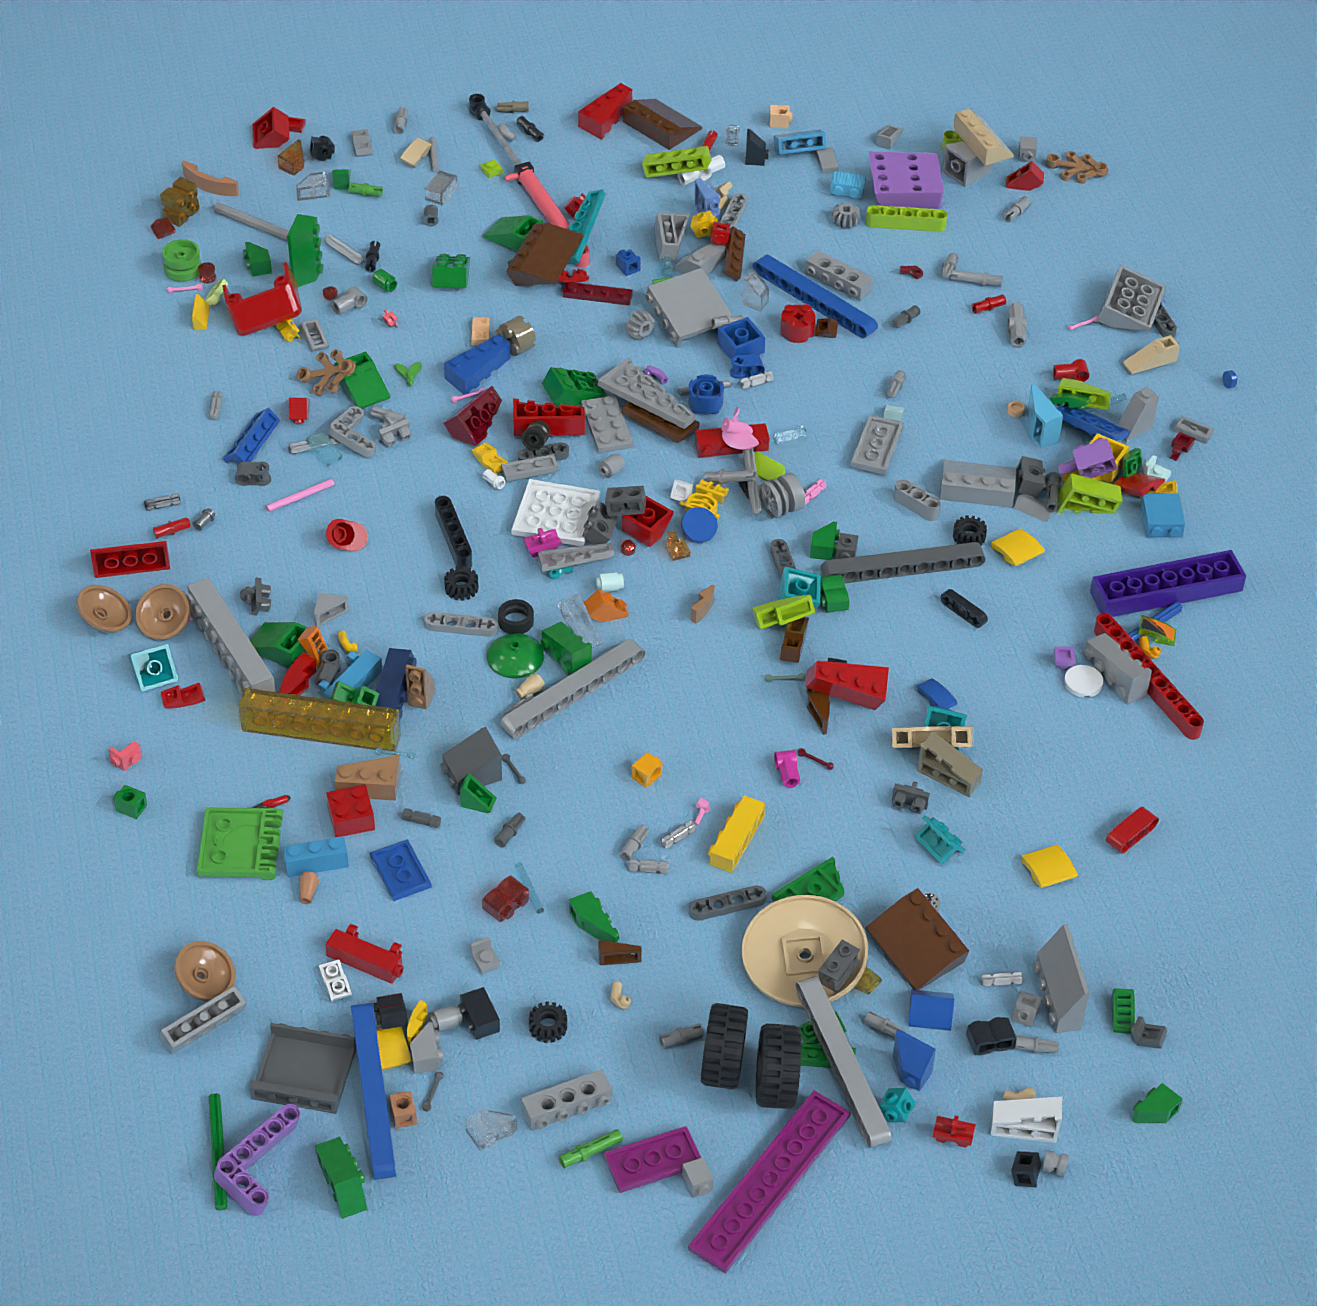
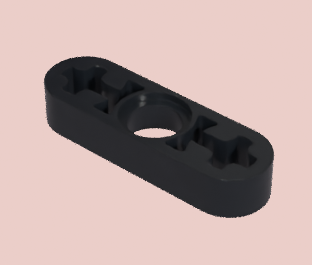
M948 589L941 594L942 603L974 627L980 628L987 623L988 618L985 612L954 590Z

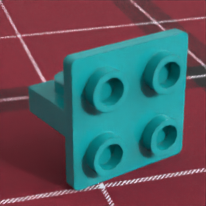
M924 815L922 819L926 824L914 837L940 863L944 864L956 850L962 853L965 851L961 846L963 842L956 835H952L949 832L950 829L943 822H939L935 817L930 819Z

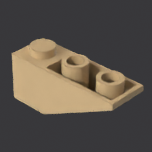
M1171 335L1159 338L1123 361V365L1130 374H1135L1177 361L1180 346Z

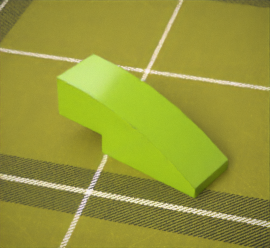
M811 595L785 598L752 608L756 625L760 629L778 623L781 626L816 613Z

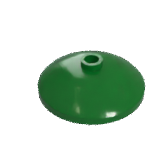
M519 633L507 634L497 638L490 644L487 650V662L489 667L500 676L512 679L524 678L540 669L544 662V650L542 645L531 636Z

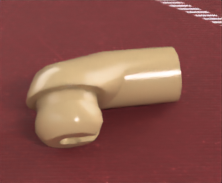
M1027 1087L1018 1093L1006 1089L1003 1100L1033 1099L1036 1097V1092L1032 1087Z

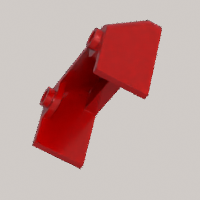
M287 262L283 263L285 274L278 276L274 280V288L243 299L239 293L230 294L226 284L222 285L226 306L235 329L240 336L249 335L301 314L302 307L297 282Z

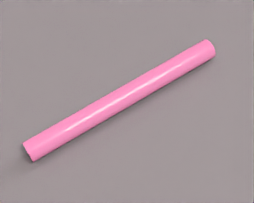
M329 479L266 505L267 511L271 512L334 486V481Z

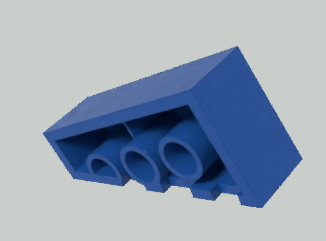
M498 334L444 363L445 379L463 395L469 394L470 390L476 389L484 378H489L492 371L498 370L511 358L510 342L501 334Z

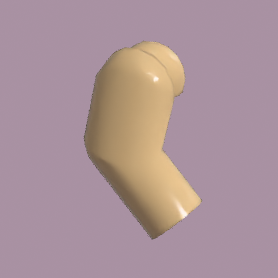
M613 982L610 1000L620 1009L628 1008L631 1004V999L621 994L622 983Z

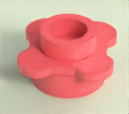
M385 309L384 312L386 314L382 316L383 320L389 327L393 325L397 327L396 320L398 318L392 311L389 313Z

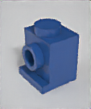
M631 249L627 251L620 250L616 254V265L625 276L641 270V258L637 257Z

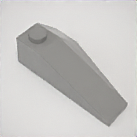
M712 242L682 257L672 267V270L685 274L703 268L706 275H708L725 258L727 245H717Z

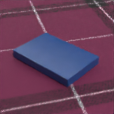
M408 839L370 852V857L393 901L432 888L431 882Z

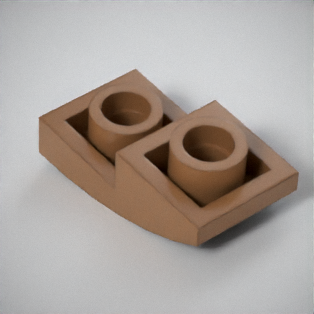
M713 584L699 593V602L694 603L691 607L690 620L695 624L709 612L714 602L715 586Z

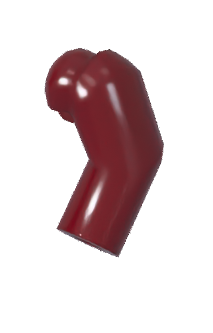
M916 265L900 266V274H909L915 279L923 276V270Z

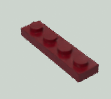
M566 282L563 290V298L630 306L633 289Z

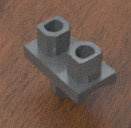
M256 577L254 587L247 586L241 590L240 598L247 604L251 603L252 615H257L259 610L269 611L271 599L266 598H269L271 586L262 584L261 578Z
M913 781L912 786H903L895 783L892 796L893 807L901 809L904 804L911 805L913 813L921 814L923 809L927 810L930 793L917 788L918 782Z

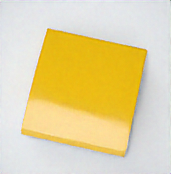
M1021 528L991 542L992 549L1002 553L1004 561L1014 566L1020 565L1045 552L1041 544Z
M1058 844L1021 856L1022 863L1031 871L1032 879L1041 888L1078 877V873L1071 860Z
M402 1027L376 1030L382 1071L412 1063Z

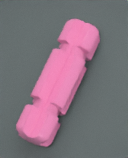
M819 479L805 491V505L826 488L825 481Z

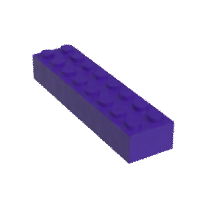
M1227 550L1092 577L1090 594L1100 613H1108L1115 617L1170 606L1174 602L1185 603L1241 592L1244 588L1246 574L1233 551Z

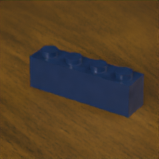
M389 648L377 688V692L380 694L374 711L370 712V716L376 725L397 726L399 719L402 718L403 703L407 700L406 665L416 666L417 660L414 658L411 650Z

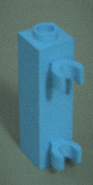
M365 650L360 656L350 651L346 658L350 659L347 662V665L350 667L332 685L325 680L318 684V687L321 688L319 694L324 696L325 706L341 714L344 711V707L330 700L335 683L340 681L355 689L362 685L367 687L383 671L381 657L368 650Z

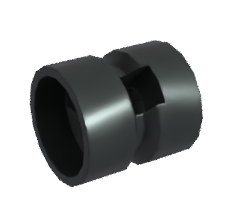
M541 420L533 421L523 433L522 442L524 446L532 451L541 449L550 437L551 430L549 425Z

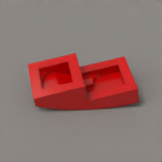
M200 682L183 689L177 685L161 691L165 708L186 707L206 701Z

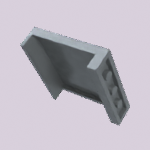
M271 1023V1036L256 1080H252L249 1087L251 1099L281 1105L293 1104L298 1108L336 1114L356 1052L355 1037L347 1034L339 1035L327 1031L310 1030L305 1027H292L282 1023Z

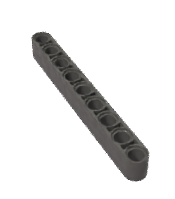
M977 542L828 560L822 563L821 571L823 577L841 574L844 583L979 567L985 563L986 559L981 545Z

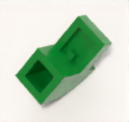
M338 681L335 683L330 700L343 706L347 712L365 715L374 711L380 693L363 685L355 689Z

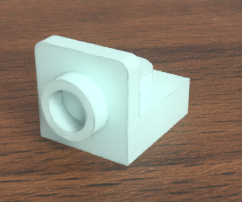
M1153 455L1143 465L1144 474L1165 478L1166 482L1171 475V471L1157 465V457Z

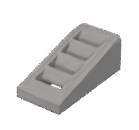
M888 124L876 136V145L891 149L903 132V129Z
M318 319L301 322L300 330L312 352L329 348Z

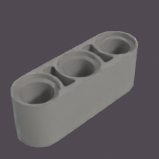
M902 479L896 482L894 499L897 503L928 521H935L939 518L941 502L937 497L908 480Z

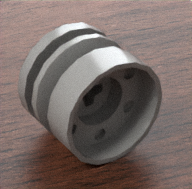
M793 473L779 476L777 480L771 479L762 482L759 492L762 504L768 515L773 519L786 515L788 511L800 510L805 506L803 487Z

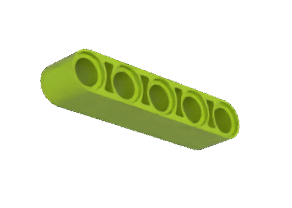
M871 205L867 208L865 223L872 228L942 232L946 229L948 214L941 209Z

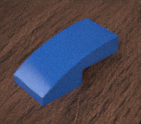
M931 678L917 685L918 693L929 698L930 705L946 709L957 705V700L935 679Z

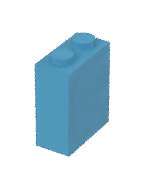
M1146 493L1142 497L1140 504L1146 537H1183L1185 521L1179 493Z

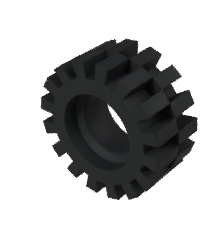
M966 515L965 519L963 516L960 517V520L957 519L953 530L954 542H957V544L977 542L982 546L985 543L987 525L984 520L980 522L981 518L975 519L973 515L972 518ZM965 531H973L975 533L970 534L966 533Z
M457 566L455 570L451 568L450 572L447 571L444 577L445 591L451 599L454 597L457 601L458 598H461V601H464V598L469 600L470 595L474 597L475 593L478 592V575L476 571H471L470 567L465 569V566H462V569H459V566ZM458 582H466L467 584H465V585H457L456 583H458Z
M547 1001L544 1006L541 1002L538 1004V1008L536 1006L533 1007V1011L529 1013L530 1033L532 1032L533 1038L537 1036L538 1041L544 1039V1043L551 1039V1043H553L555 1038L559 1041L561 1035L564 1036L566 1034L567 1015L566 1010H562L560 1004L556 1007L555 1002L549 1005V1001ZM551 1018L556 1021V1024L544 1026L540 1024V1021Z

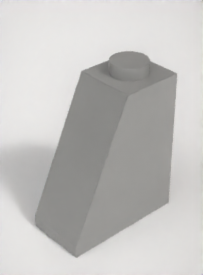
M1148 387L1133 394L1118 423L1119 426L1130 430L1129 436L1124 438L1126 442L1153 428L1159 396Z

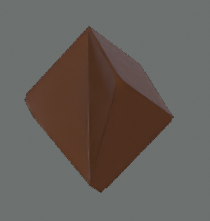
M833 318L817 319L815 336L836 338L838 322Z

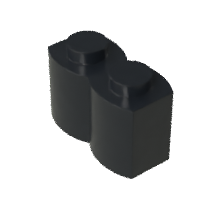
M402 993L376 997L377 1002L373 1003L376 1023L381 1025L382 1030L408 1026Z
M995 1017L990 1021H974L967 1027L966 1035L974 1055L1006 1051L1015 1047L1017 1037L1007 1017Z

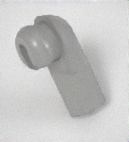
M504 123L497 126V129L504 138L511 142L514 140L516 135L507 130V126Z

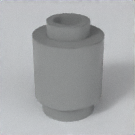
M620 454L610 455L599 463V473L606 478L612 477L623 469L625 465L624 458Z
M449 1006L432 1011V1016L429 1017V1021L433 1024V1029L438 1030V1032L457 1027L459 1023L463 1022L458 1006Z

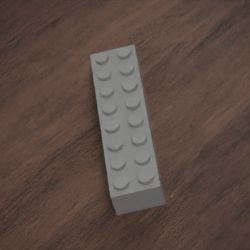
M206 578L188 585V594L186 596L191 606L190 615L192 618H196L198 628L200 630L203 629L207 642L212 643L214 653L216 655L219 654L223 667L228 668L229 676L232 680L235 679L239 692L244 693L246 703L251 705L255 711L277 703L274 677L210 579Z

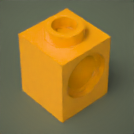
M647 752L632 765V779L645 788L649 787L662 775L663 762L658 757Z

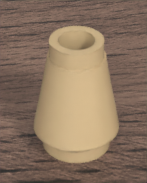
M538 673L530 674L515 692L520 699H523L528 694H534L542 690L545 683Z

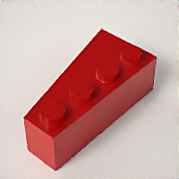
M619 83L579 110L578 127L602 140L605 137V133L611 130V126L619 121L620 116H623V106L632 101L633 89Z
M513 398L514 436L522 437L528 426L536 420L544 421L549 425L551 430L550 436L585 435V407L564 404L557 407L548 402L541 405L535 404V401L528 400L525 403Z
M816 661L807 671L805 688L876 710L886 701L889 667Z

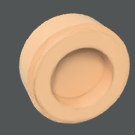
M1012 401L1008 404L1007 413L1012 417H1021L1025 413V405L1019 401Z

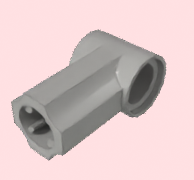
M352 286L346 291L344 296L332 301L331 305L334 312L339 315L354 306L357 308L363 307L367 303L368 297L356 286Z

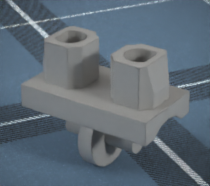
M389 416L384 418L385 423L381 425L379 437H377L379 443L384 442L387 447H391L396 444L395 436L397 435L400 436L402 441L410 439L411 432L408 419L398 422V419L392 420Z

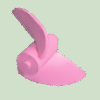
M736 407L733 419L725 418L722 422L723 440L728 446L736 449H751L757 446L759 442L752 435L753 429L747 423L738 420L740 408Z

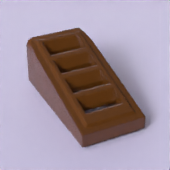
M598 941L600 965L641 962L642 948L638 945Z

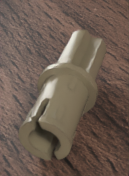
M513 100V102L497 103V110L513 111V113L518 111L529 112V101L514 102Z

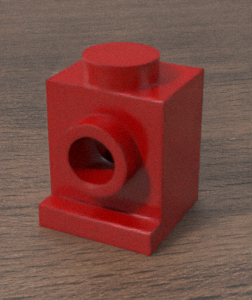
M713 222L710 236L711 242L717 245H727L730 225Z

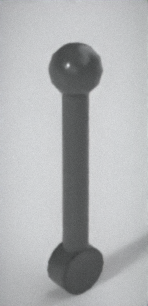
M504 754L502 760L511 767L518 777V782L524 784L526 781L525 777L520 775L510 761V755Z
M442 1072L435 1074L436 1080L427 1102H424L422 1105L423 1110L426 1112L431 1110L430 1103L439 1081L444 1077Z

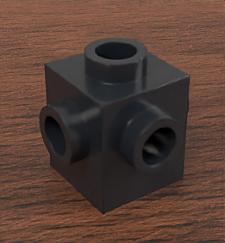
M327 136L311 137L309 148L311 157L321 161L331 159L332 154L335 152V145Z

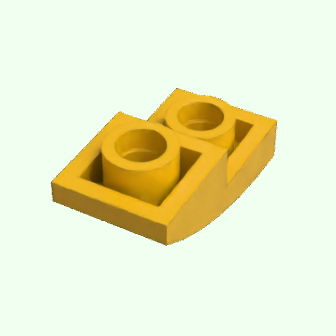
M422 1000L417 1003L408 1023L407 1046L409 1049L410 1043L423 1029V1024L429 1016L427 1013V1003Z

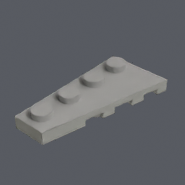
M611 543L547 549L538 552L542 572L614 557Z

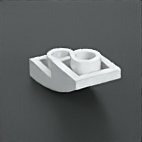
M340 960L319 965V970L331 1001L352 995Z

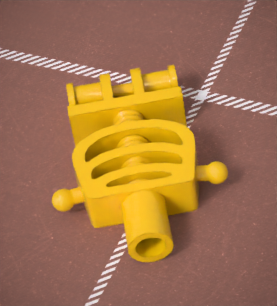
M701 479L699 485H696V493L690 494L686 502L680 501L679 505L681 507L685 506V513L695 507L708 509L718 519L720 517L717 513L718 502L723 504L724 497L728 495L729 488H723L721 484L713 486L714 482H706L704 479Z

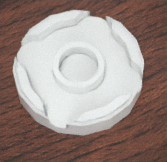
M1073 666L1065 674V687L1075 696L1082 698L1084 696L1094 697L1100 693L1103 687L1101 673L1091 666Z

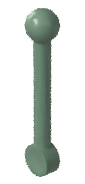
M803 673L789 676H772L767 674L765 675V681L771 682L772 680L798 679L802 681L805 679V675Z

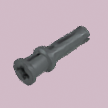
M1056 472L1048 473L1045 477L1046 509L1050 513L1057 510L1058 493L1061 490V476Z

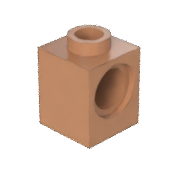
M411 1091L397 1092L396 1094L389 1095L395 1129L417 1125L416 1110Z

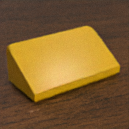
M196 294L194 299L192 324L194 330H206L210 307L199 294Z

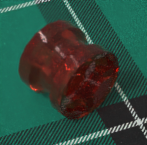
M209 262L199 265L200 281L205 284L214 282L216 280L215 265Z

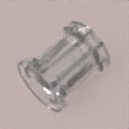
M728 125L726 128L727 137L725 138V143L728 146H737L739 144L738 134L740 128L737 125Z

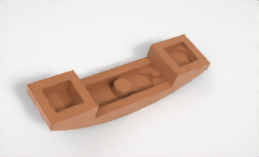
M182 161L184 177L195 182L197 188L222 196L239 195L238 181L225 176L221 180L199 172L197 165Z

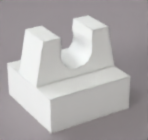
M674 480L670 498L686 502L689 495L692 494L693 484Z

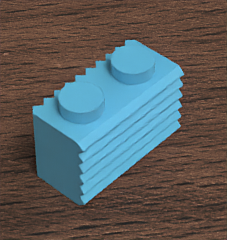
M834 171L830 194L862 199L865 191L866 176Z

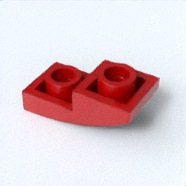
M578 268L577 270L573 269L571 276L568 275L569 272L563 270L558 278V281L578 283L588 281L589 275L587 271Z

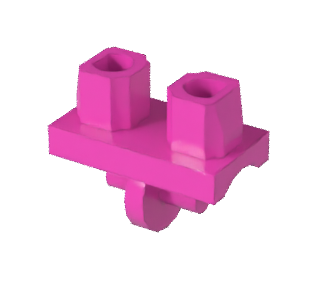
M538 528V534L524 538L528 552L533 558L537 557L540 551L557 549L561 545L556 529L544 532L542 528Z

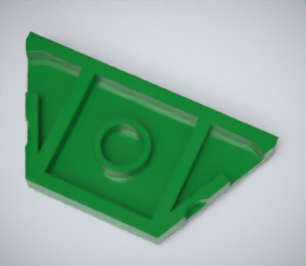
M832 856L772 894V900L775 902L790 896L814 895L835 902L844 897L845 891L840 882L839 871H837L835 866V858Z

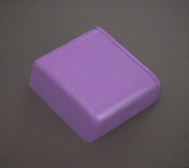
M869 151L874 191L879 206L941 208L944 187L937 154Z

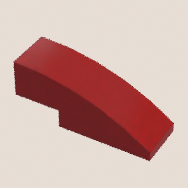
M304 652L294 661L283 678L279 691V703L282 710L309 688L308 679L316 673L315 659Z

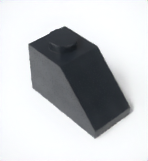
M747 129L745 165L765 166V159H768L769 150H766V143L751 129Z

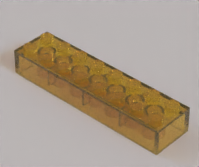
M244 688L238 705L243 732L396 753L401 736L399 709Z

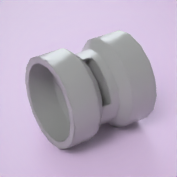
M1047 1150L1042 1172H1056L1058 1176L1064 1177L1069 1155L1061 1154L1059 1156L1054 1151Z

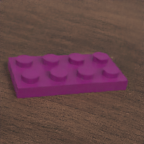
M687 1126L604 1152V1159L619 1193L682 1173L683 1164L701 1158Z

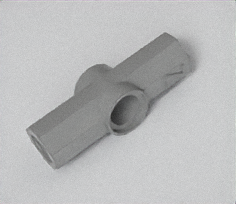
M1014 302L1008 308V332H1010L1011 344L1015 347H1021L1026 344L1027 318L1024 317L1023 306L1019 302Z

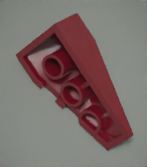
M490 386L448 418L443 424L454 439L476 446L487 437V430L493 423L492 418L497 413L502 399L494 387Z

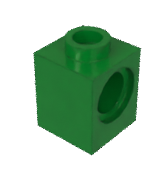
M125 784L114 795L113 800L116 811L134 819H137L147 807L145 792Z

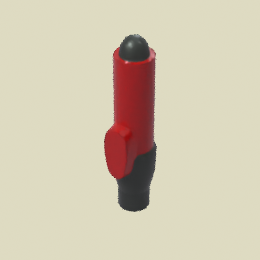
M283 795L274 799H268L252 808H273L287 803L291 797Z

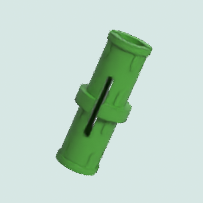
M353 182L349 184L352 186L348 188L349 193L382 197V186Z

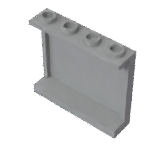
M703 268L650 285L645 295L647 302L651 304L655 315L660 318L663 328L668 331L671 341L677 347H680L681 340L712 330V327H710L711 318H719L724 315L732 316Z

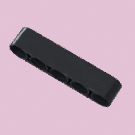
M439 496L435 499V516L456 567L459 566V569H462V566H465V569L471 568L472 550L452 501L447 496Z

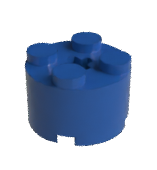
M709 374L697 376V379L689 382L688 404L691 411L695 414H718L723 406V382L718 381L716 376Z

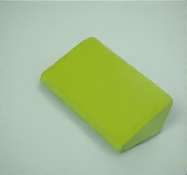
M759 451L754 454L757 477L769 481L771 479L777 480L779 476L785 474V466Z

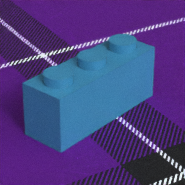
M822 130L774 135L775 152L787 154L826 149L825 132Z
M344 836L283 847L288 878L300 876L303 872L317 873L349 867Z

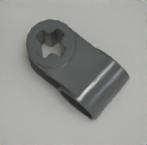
M240 462L237 465L235 475L236 483L241 486L268 485L271 483V476L268 473L269 464L266 462Z

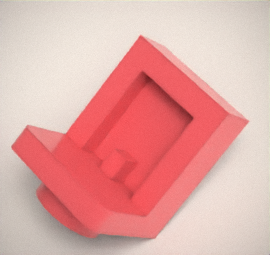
M135 741L120 752L113 747L109 749L110 762L113 766L119 767L123 771L136 764L142 758L140 744Z

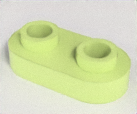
M224 278L213 286L204 299L209 306L212 304L215 306L221 300L220 296L224 294L222 285L226 284L228 286V282Z

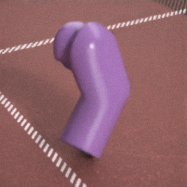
M652 365L647 366L643 371L645 375H655L662 384H666L669 380L661 369Z

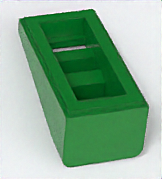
M1114 988L1111 996L1113 1032L1131 1033L1132 1025L1135 1023L1134 990ZM1118 1021L1129 1022V1024H1118Z

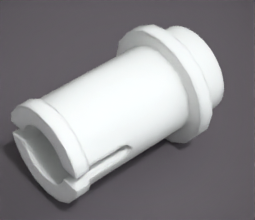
M490 469L483 473L485 475L482 476L483 479L491 483L493 488L502 489L504 487V477L496 475Z

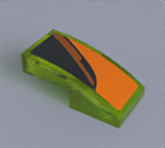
M1141 615L1138 634L1155 637V643L1175 645V628L1155 618Z

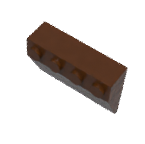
M657 99L633 100L623 106V122L668 150L702 129L701 125Z
M549 223L535 224L506 272L515 286L555 284L584 236Z
M919 888L903 896L865 927V930L914 990H921L963 964L969 953V949Z

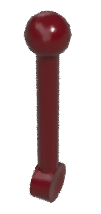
M803 748L798 749L800 757L806 756L826 766L828 770L834 768L832 762L827 763L806 753V750Z

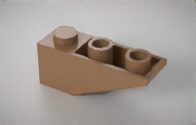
M407 664L408 705L427 710L435 693L434 680L426 669Z

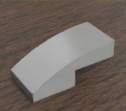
M368 130L351 131L356 156L372 154Z

